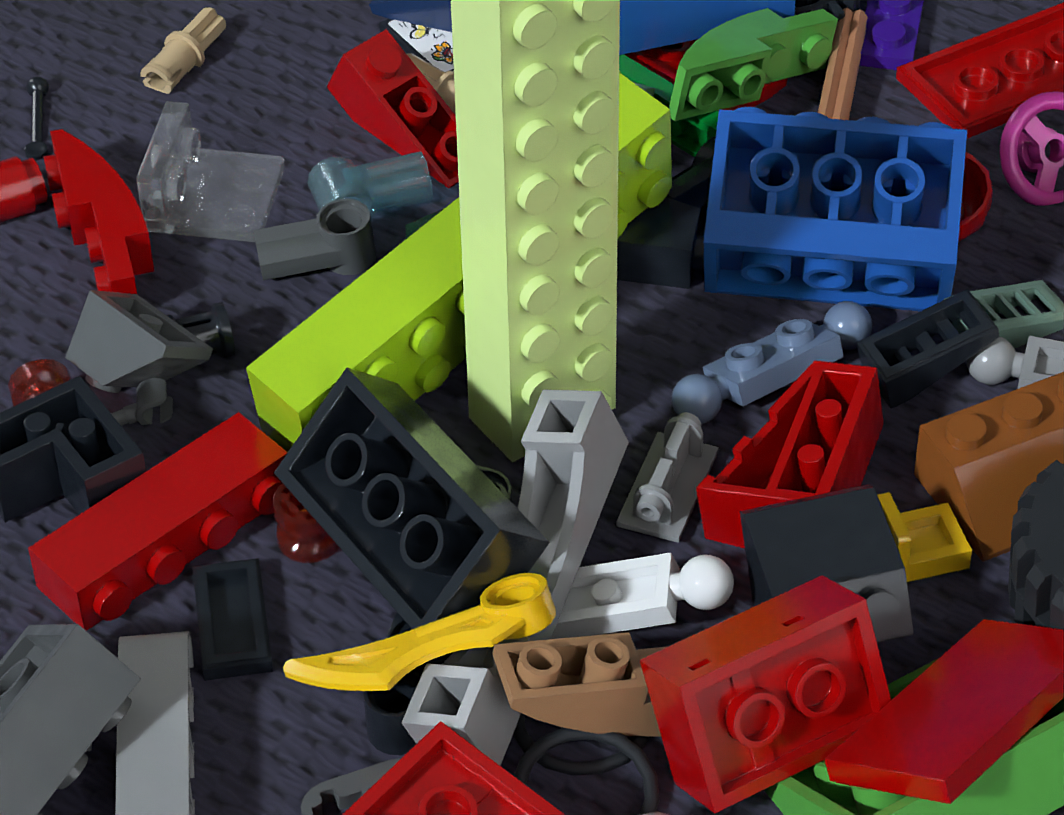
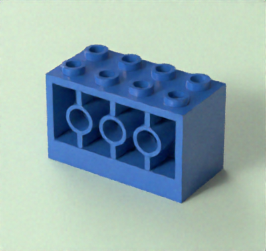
M741 107L734 111L719 109L703 241L705 292L834 304L843 301H853L867 307L922 311L950 297L957 265L967 130L952 129L949 125L939 122H927L915 126L891 124L887 120L878 117H864L855 121L830 119L817 112H802L794 116L769 114L755 107Z

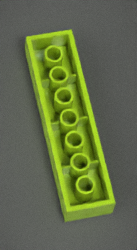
M620 72L617 239L624 232L629 222L647 207L653 208L660 204L672 188L670 109ZM459 197L246 367L261 430L288 452L347 367L398 383L415 401L425 392H432L440 387L447 379L450 371L466 359Z

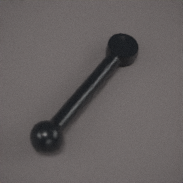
M39 76L31 78L27 83V91L32 96L31 142L25 146L24 151L27 158H34L35 161L43 159V156L48 154L47 145L42 141L43 96L48 93L49 84L46 79Z

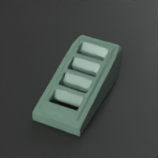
M1043 280L970 291L998 327L999 336L1009 341L1014 349L1027 344L1029 336L1042 338L1064 329V303ZM1039 298L1050 312L1041 313L1031 300ZM1019 306L1027 315L1021 316L1014 307ZM998 313H1002L1007 319H1001ZM960 318L952 323L959 334L969 330Z

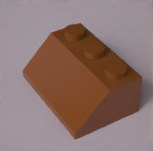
M1064 372L920 425L914 475L937 505L949 504L970 547L982 562L1010 552L1013 515L1018 511V500L1025 488L1034 481L1036 482L1037 475L1054 461L1058 460L1064 464Z

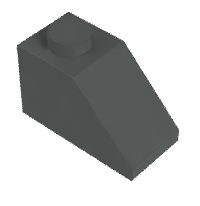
M90 290L65 358L87 374L85 380L90 385L103 391L118 393L122 387L137 388L142 381L151 378H161L166 381L209 360L213 348L137 294Z

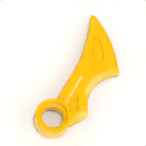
M519 573L502 578L488 586L480 596L481 605L380 641L332 653L290 659L285 662L283 671L289 679L316 687L347 691H387L416 667L440 656L465 649L493 647L503 640L531 636L545 629L553 622L556 617V608L546 578L535 573Z

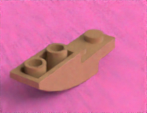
M629 632L494 645L492 655L511 709L533 719L573 730L595 734L618 732L624 736L661 737L640 660L667 647L636 650Z

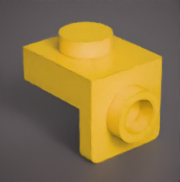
M890 492L877 494L904 564L907 582L970 568L972 549L948 503L900 513Z

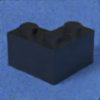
M80 376L0 413V516L5 523L61 495L66 497L80 515L146 472L143 452Z

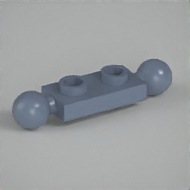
M843 301L833 305L827 311L823 324L820 326L806 319L786 321L776 328V332L753 343L740 344L726 351L724 357L703 366L704 375L691 374L682 378L672 392L673 409L677 415L683 412L691 413L699 418L701 424H704L718 414L722 401L725 399L743 407L796 381L814 360L835 362L844 357L842 350L857 349V342L870 336L872 333V318L867 309L859 303Z

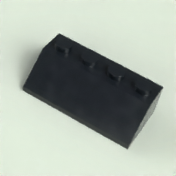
M348 367L344 370L274 472L412 629L481 605L480 596L488 586L507 576L528 573L550 543L398 383Z

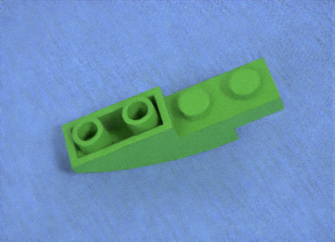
M769 8L744 14L711 29L692 44L678 65L669 105L671 119L678 121L760 100L762 89L766 83L826 69L827 61L832 51V42L838 18L824 9L782 18Z

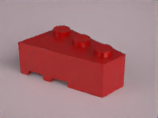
M814 360L768 410L770 420L753 438L743 436L732 448L734 458L717 477L707 475L696 487L705 539L745 549L740 511L861 486L884 425L877 367Z

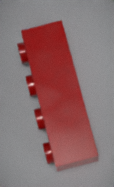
M241 413L234 414L28 547L37 588L70 619L86 631L102 620L112 621L126 612L133 599L156 584L165 585L172 582L181 574L187 563L208 549L217 550L226 546L233 539L238 529L259 515H270L278 511L288 496L292 494L274 474L288 452Z

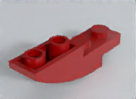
M63 129L50 131L54 155L43 156L50 191L62 189V192L52 194L58 229L70 227L74 246L87 243L91 263L103 261L104 266L93 267L97 291L137 294L134 275L154 272L149 232L137 201L118 172L100 154Z

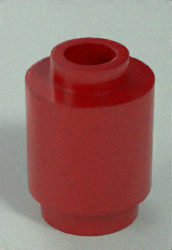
M15 156L0 161V223L33 213L36 210V205L47 202L46 185L34 158L21 161L19 157Z

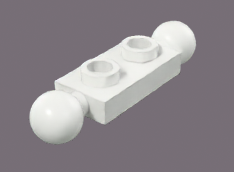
M672 553L579 567L551 639L600 635L676 623L677 601L685 600L691 606L701 610H711L723 605L729 599L733 590V574L729 566L722 559L712 555H699L690 559L680 572V568Z

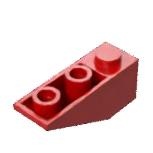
M386 29L344 53L327 85V89L350 118L447 188L457 184L459 179L456 115L389 31Z

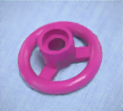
M1045 92L1023 102L1008 119L1001 136L1000 163L1005 179L1014 193L1032 205L1045 206L1064 202V190L1054 192L1059 168L1064 166V135L1057 133L1052 128L1045 127L1036 116L1045 110L1058 109L1064 111L1063 92ZM1047 143L1050 144V155L1048 158L1045 155ZM1021 168L1028 172L1037 173L1034 186L1025 178Z

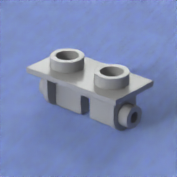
M687 412L680 413L677 417H673L667 422L664 433L657 432L616 521L617 527L679 543L698 500L696 487L709 475L719 452V447L703 443V431L697 416Z

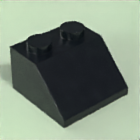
M868 484L740 511L753 607L823 575L866 599L877 642L914 635L905 567L875 488L872 485Z

